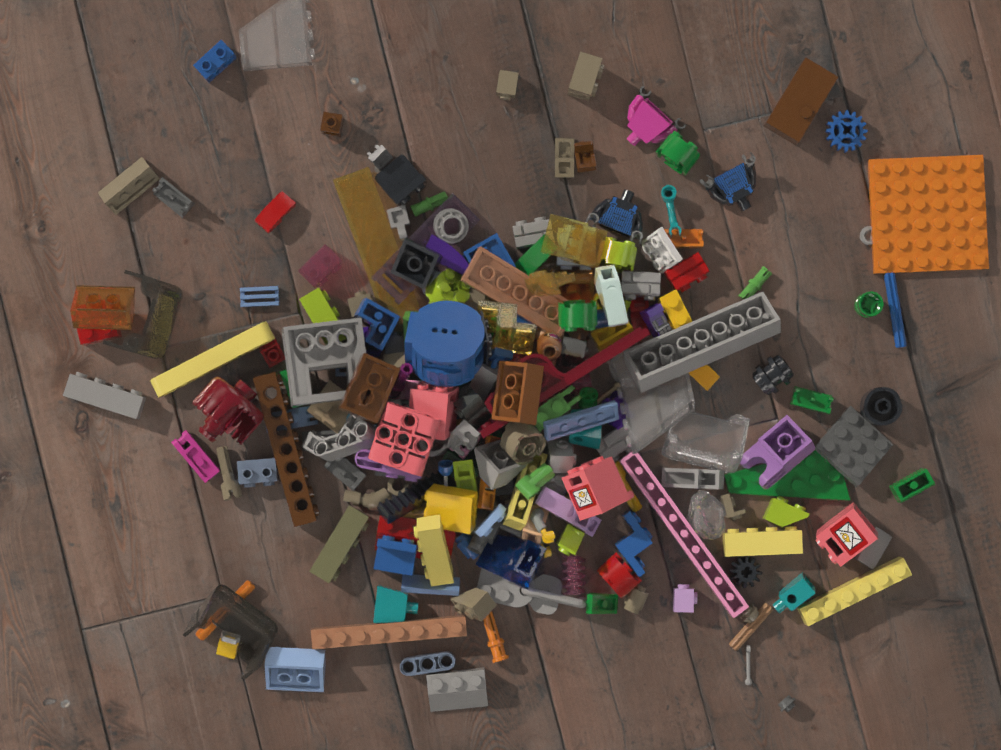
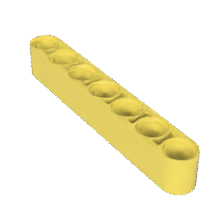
M267 321L262 322L156 376L150 382L158 398L163 397L273 341L275 337Z

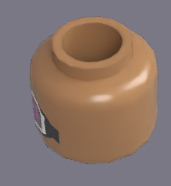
M552 332L542 334L537 340L538 354L546 356L550 361L557 359L562 351L561 338Z

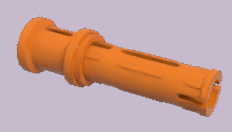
M491 611L483 619L489 639L487 646L490 647L492 652V663L508 659L509 655H506L503 645L504 639L500 638L496 621Z

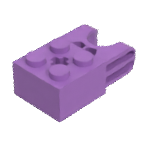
M786 415L740 457L739 463L748 469L758 463L766 464L765 472L759 477V484L763 489H768L815 450L813 441L799 426Z
M362 449L356 453L355 462L360 468L386 473L385 477L397 479L398 475L405 476V480L412 482L422 479V476L413 475L370 460L368 458L370 449ZM397 452L394 453V460L402 462V455Z

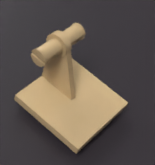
M329 381L320 394L343 390L332 381ZM342 400L311 404L307 409L308 413L336 434L344 426L348 413L338 409Z

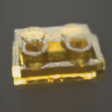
M546 270L530 273V278L524 279L529 291L537 296L561 294L559 286L576 280L574 273L567 274L566 271L554 273V271L547 272Z

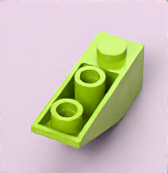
M567 523L556 542L559 546L558 550L567 556H570V554L575 555L585 533Z

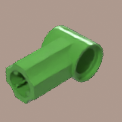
M544 463L530 475H525L515 486L527 500H530L541 490V487L554 478L555 474L553 469Z

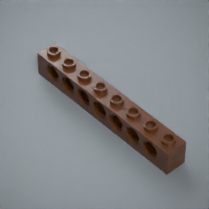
M276 371L254 377V385L293 525L297 527L315 522L320 513L317 504H313L312 497H315L313 487L308 486L307 479L310 477L307 467L303 468L302 460H304L302 449H298L297 446L299 436L297 430L293 431L291 423H294L292 412L287 410L286 405L289 404L287 394L282 392L281 386H284L281 374L278 375ZM268 388L276 389L277 396L275 398H270L267 395ZM275 406L282 409V415L279 417L274 416L272 413V408ZM279 425L286 426L287 434L280 435L277 432V427ZM283 444H290L293 449L292 452L289 454L283 452ZM288 463H296L298 466L297 471H289L287 468ZM294 481H300L303 485V488L301 490H295L292 486V483ZM298 500H306L308 507L301 509L297 504Z

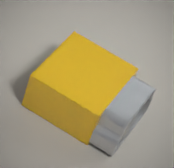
M222 631L216 654L235 659L241 636Z

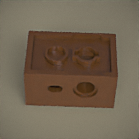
M363 353L338 409L372 424H377L401 368Z

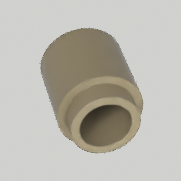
M638 584L631 590L624 601V609L638 614L648 597L647 588Z

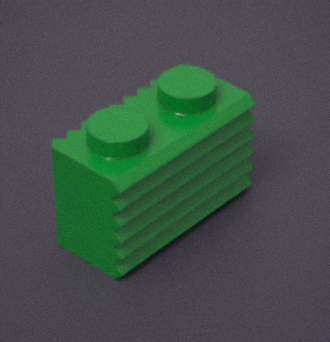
M920 468V470H916L913 474L896 481L889 488L896 501L902 503L935 485V482L927 469Z

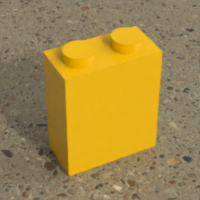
M433 484L426 490L424 499L427 501V507L424 510L423 517L440 515L443 530L471 534L476 527L478 491Z

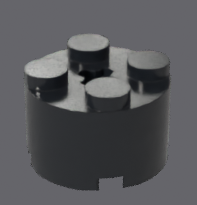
M888 387L873 388L863 395L860 402V413L872 425H889L895 422L902 413L900 396L896 391ZM883 402L884 410H879L878 403Z

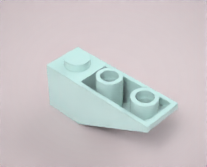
M615 265L595 268L594 284L609 327L628 324L621 284Z

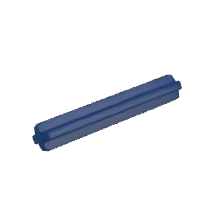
M895 273L884 274L895 346L896 348H901L907 344Z

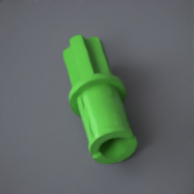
M442 192L430 198L426 197V200L411 205L414 216L417 217L429 210L433 211L434 208L447 203L449 199L447 194Z

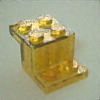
M550 214L541 253L560 257L563 261L597 268L600 265L608 231L590 227L589 223Z
M479 300L477 312L480 314V311H483V316L488 319L489 324L487 332L493 333L492 349L497 347L513 351V353L530 355L536 333V324L517 322L518 304Z

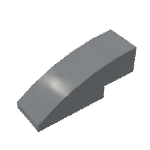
M662 468V487L724 489V470Z

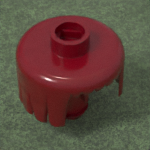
M214 377L193 400L194 406H197L198 410L202 409V413L207 416L204 420V426H200L198 431L213 443L217 441L215 438L218 435L230 434L235 430L231 437L232 439L238 438L236 442L242 445L264 419L263 413L251 403L257 396V393L242 380H239L233 387L223 378Z

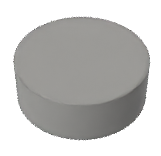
M871 226L864 227L860 232V240L865 245H872Z

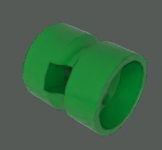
M877 292L863 293L856 298L854 309L861 317H873L882 311L883 299Z

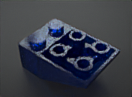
M497 535L493 544L487 542L476 565L528 589L544 560L547 548L530 540Z

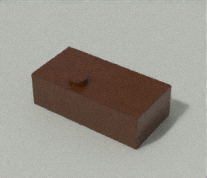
M805 57L765 122L764 127L792 144L797 145L837 81L838 76Z

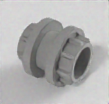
M452 208L440 211L433 222L435 234L447 243L461 241L467 235L469 228L466 216ZM449 218H456L458 221V228L454 233H445L444 222Z

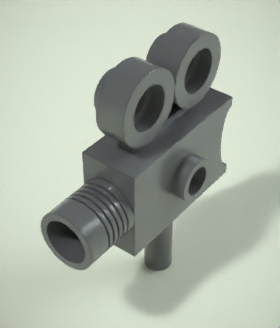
M494 502L493 510L499 505L498 503ZM509 504L503 505L506 508L505 513L507 512ZM477 508L476 527L470 534L472 539L467 548L476 554H481L487 542L493 544L499 529L518 537L522 536L523 530L519 531L502 525L503 519L499 523L496 521L491 526L493 530L487 537L484 535L479 537L474 531L492 511Z

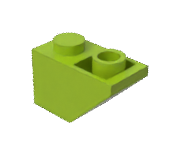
M778 496L777 499L771 498L762 519L784 527L808 518L809 513L805 512L806 508L795 504L793 507L787 504L789 500Z

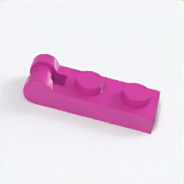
M187 430L182 433L179 439H174L171 442L204 483H207L221 471ZM188 441L190 446L185 449L183 444Z

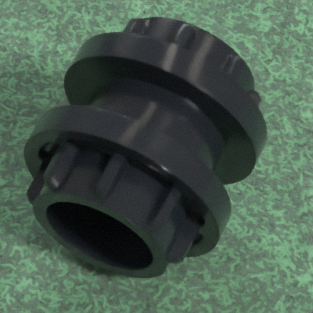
M779 355L774 358L772 356L768 357L767 361L769 364L764 368L760 365L756 366V371L752 373V377L757 385L767 395L772 392L774 394L778 393L779 389L777 386L782 382L786 385L790 384V379L794 376L789 365Z

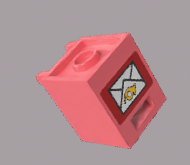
M600 456L594 460H589L579 467L568 470V475L562 477V481L580 521L602 514L634 497L633 491L626 490L612 456L605 459L603 456Z
M853 502L817 529L816 542L822 549L826 548L830 560L834 564L838 563L841 567L878 539V532ZM829 538H833L843 553L839 552Z

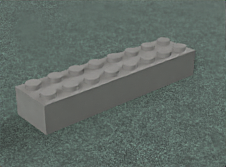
M760 292L623 351L625 365L642 393L781 333V320L764 292Z

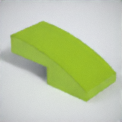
M473 459L453 462L457 488L478 491Z

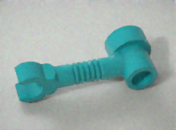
M666 185L661 190V197L667 206L670 222L669 236L672 238V230H678L679 236H681L682 230L678 226L674 207V199L677 194L676 188L672 185Z

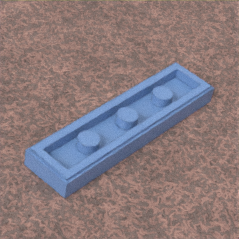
M614 400L544 421L545 439L550 441L619 420L618 404Z

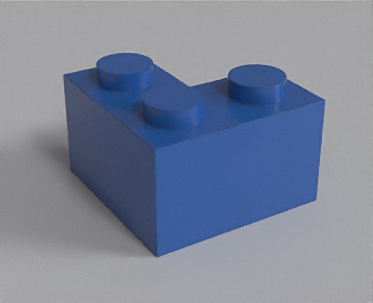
M368 298L362 300L354 315L370 324L364 341L366 345L377 351L383 350L400 318L397 314Z

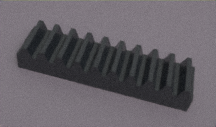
M437 471V474L431 473L430 478L425 476L423 482L418 480L417 485L413 483L410 489L406 487L403 493L399 491L398 496L393 494L390 500L388 498L385 499V503L379 502L377 507L378 513L387 524L392 523L427 503L424 499L426 490L433 484L444 485V476L439 471ZM448 477V486L453 487V482Z

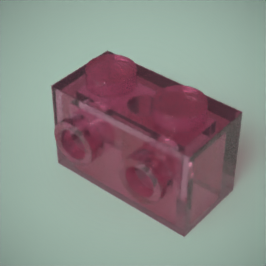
M324 244L298 272L315 289L318 286L321 288L327 283V277L331 273L336 274L342 266L340 264L342 260Z

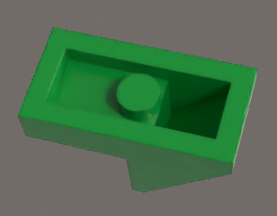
M587 594V614H617L618 594Z

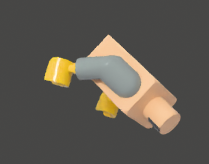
M535 504L532 505L527 524L523 528L521 543L538 547L543 558L551 557L550 546L543 547V543H552L555 539L553 531L546 532L549 511Z

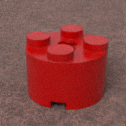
M616 552L596 571L622 599L642 580L635 572L631 575L633 570L626 562L621 564L624 560Z

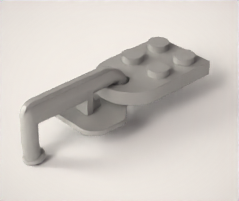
M483 560L477 588L488 592L495 603L510 607H522L529 603L535 612L546 615L553 614L557 610L559 603L577 608H584L586 606L587 600L584 597L574 598L562 595V582L557 577L543 574L534 579L526 570Z

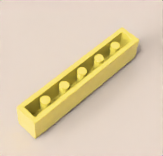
M897 557L798 606L797 610L804 624L810 626L912 576V573L905 559Z

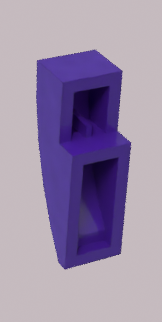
M431 234L426 247L442 254L440 265L453 269L463 275L469 265L468 262L452 246Z

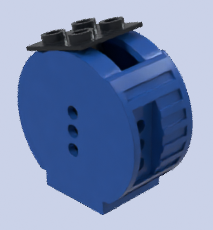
M456 301L433 302L420 308L419 312H410L405 337V363L412 365L413 372L421 380L435 386L453 387L469 382L475 378V374L480 370L484 357L487 366L489 365V357H492L491 346H489L492 345L491 333H487V330H489L488 319L484 318L483 311H480L479 314L472 307Z

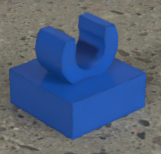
M495 347L491 350L492 357H489L491 368L495 369L499 361H510L513 359V351Z

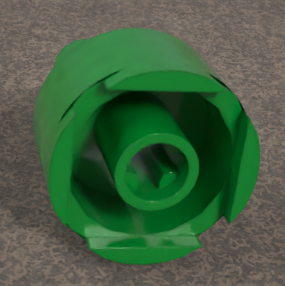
M673 131L672 134L670 133L655 152L659 158L661 156L665 158L664 163L679 174L683 172L684 176L687 175L700 158V153L697 151L698 147L690 141L688 143L685 142L683 137L676 131Z
M585 300L558 302V322L561 329L577 331L576 328L580 327L584 328V330H596L595 326L598 325L597 301L590 300V303H585Z

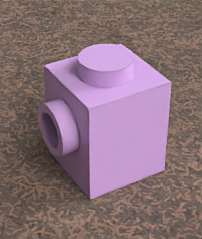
M678 584V588H673V611L694 612V604H697V592H694L693 588H689V584Z

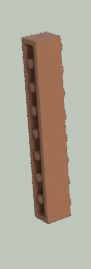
M466 615L311 629L312 649L467 636Z

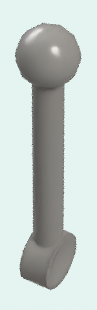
M746 645L747 679L745 684L748 686L752 684L750 679V645Z

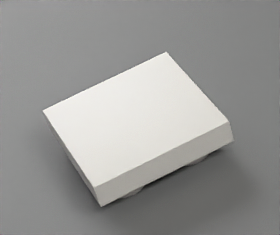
M663 227L657 229L641 242L644 252L649 255L653 261L654 268L661 274L683 260Z

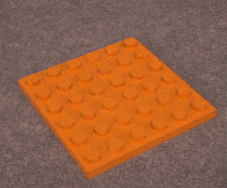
M983 155L868 160L873 274L989 269Z

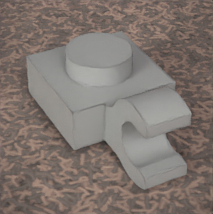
M405 205L387 209L391 229L397 228L400 241H404L407 237L405 226L410 225Z

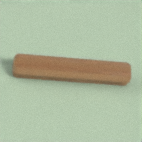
M764 603L758 610L757 618L751 623L747 622L729 643L730 647L738 651L773 611V608L769 604Z

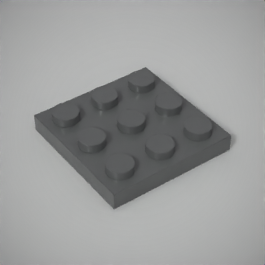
M849 406L815 445V450L857 487L893 444L852 406Z

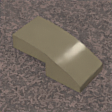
M555 138V177H574V138Z

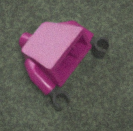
M645 86L640 88L639 95L631 102L628 110L627 119L629 123L627 126L633 132L627 137V140L634 146L641 139L646 144L650 141L652 143L663 142L673 131H681L686 127V124L682 127L678 126L677 122L681 118L673 122L648 99L651 90L648 94L642 93Z

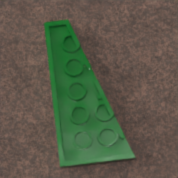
M816 450L768 489H763L759 484V477L765 472L766 464L724 474L728 493L850 501L844 476Z

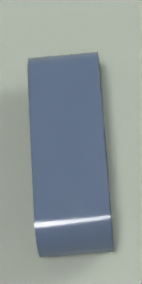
M450 651L410 656L402 660L400 671L405 676L450 670L454 667L456 658ZM443 656H450L452 663L444 665L441 659ZM424 659H431L433 666L425 668L422 662ZM407 661L412 662L414 669L406 671L403 664Z

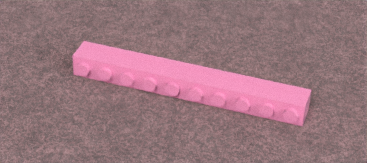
M636 449L621 458L619 462L730 616L735 618L749 608L748 604Z

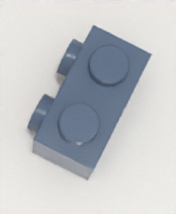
M275 458L237 461L239 484H244V488L256 487L255 483L263 482V486L275 485L274 481H279V471Z

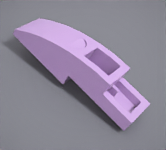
M545 486L535 502L540 507L592 537L602 521L596 516L580 521L572 501Z

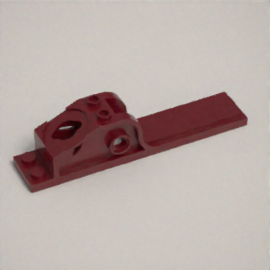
M639 327L567 373L558 371L553 363L541 354H530L522 359L518 356L510 362L544 366V380L541 384L539 399L540 404L641 341L650 333L647 328L642 330ZM495 391L494 393L491 392L484 403L491 415ZM490 420L480 426L482 430L479 433L484 439L509 422L495 420L492 423Z

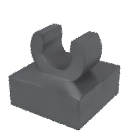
M375 145L377 150L373 154L368 152V159L381 171L393 159V156L383 145Z

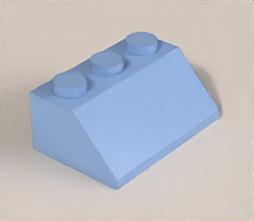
M267 647L265 659L266 689L324 692L325 650Z

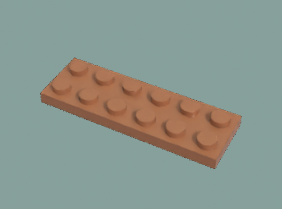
M478 247L460 281L544 332H552L561 337L565 329H561L559 326L558 302L563 303V301H568V299L483 247Z

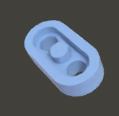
M500 503L474 532L479 537L483 535L487 537L493 530L491 526L496 521L498 523L501 522L507 515L505 513L506 508Z

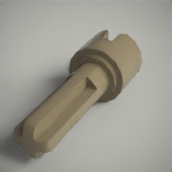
M218 447L216 451L223 478V483L220 485L223 500H231V492H233L236 498L242 497L241 487L234 478L228 447Z

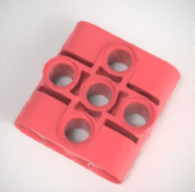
M387 401L376 429L368 458L401 471L422 476L441 420ZM407 415H412L415 418L414 425L407 424ZM383 427L390 430L389 437L382 436L381 429ZM401 434H406L409 437L407 444H403L400 441ZM420 440L427 442V450L419 448L418 442ZM397 452L402 455V462L394 460V453Z

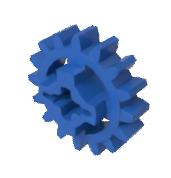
M846 110L843 115L839 111L837 117L834 115L831 117L833 122H827L826 125L830 128L825 130V133L829 134L826 140H832L831 147L837 145L836 151H839L841 148H843L844 153L848 151V148L854 151L855 145L860 147L862 145L860 141L866 140V137L863 136V134L868 132V130L863 129L866 122L861 123L862 116L856 118V112L849 115V111ZM842 119H848L852 122H844ZM856 126L858 127V135L855 133ZM834 127L837 129V136H836V137H835V134H834ZM848 128L850 131L846 135L843 134L844 129ZM847 140L849 144H845L840 141Z

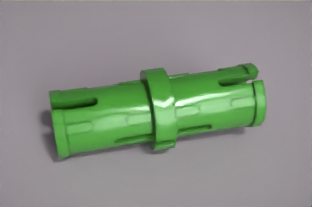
M762 266L761 270L753 279L748 281L749 284L738 296L741 299L753 296L762 289L761 286L772 273Z

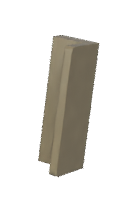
M141 157L100 190L98 194L110 210L117 215L160 180V178L144 158Z

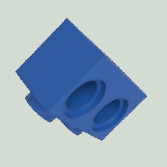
M220 40L193 66L210 83L237 57Z

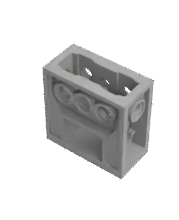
M362 318L283 327L282 338L291 407L342 400L346 390L312 395L309 372L345 367L348 387L361 355L366 353ZM340 334L345 335L347 343H341L338 336ZM319 337H325L328 340V345H321ZM299 340H307L309 343V347H301L299 344Z

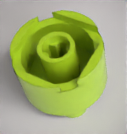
M605 237V241L599 243L595 266L615 265L617 273H622L623 270L633 271L637 254L635 243L632 241L617 242L615 238Z
M448 268L430 282L425 294L426 297H429V304L438 301H456L465 304L470 297L469 291L471 287L460 281L462 278L461 274Z

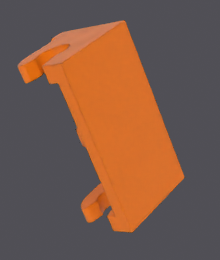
M664 229L675 248L704 247L702 229H681V236H679L678 230L674 229L672 230V238L669 236V229Z

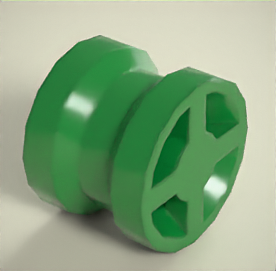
M592 387L582 388L579 391V395L582 397L578 401L579 408L584 410L597 406V390Z

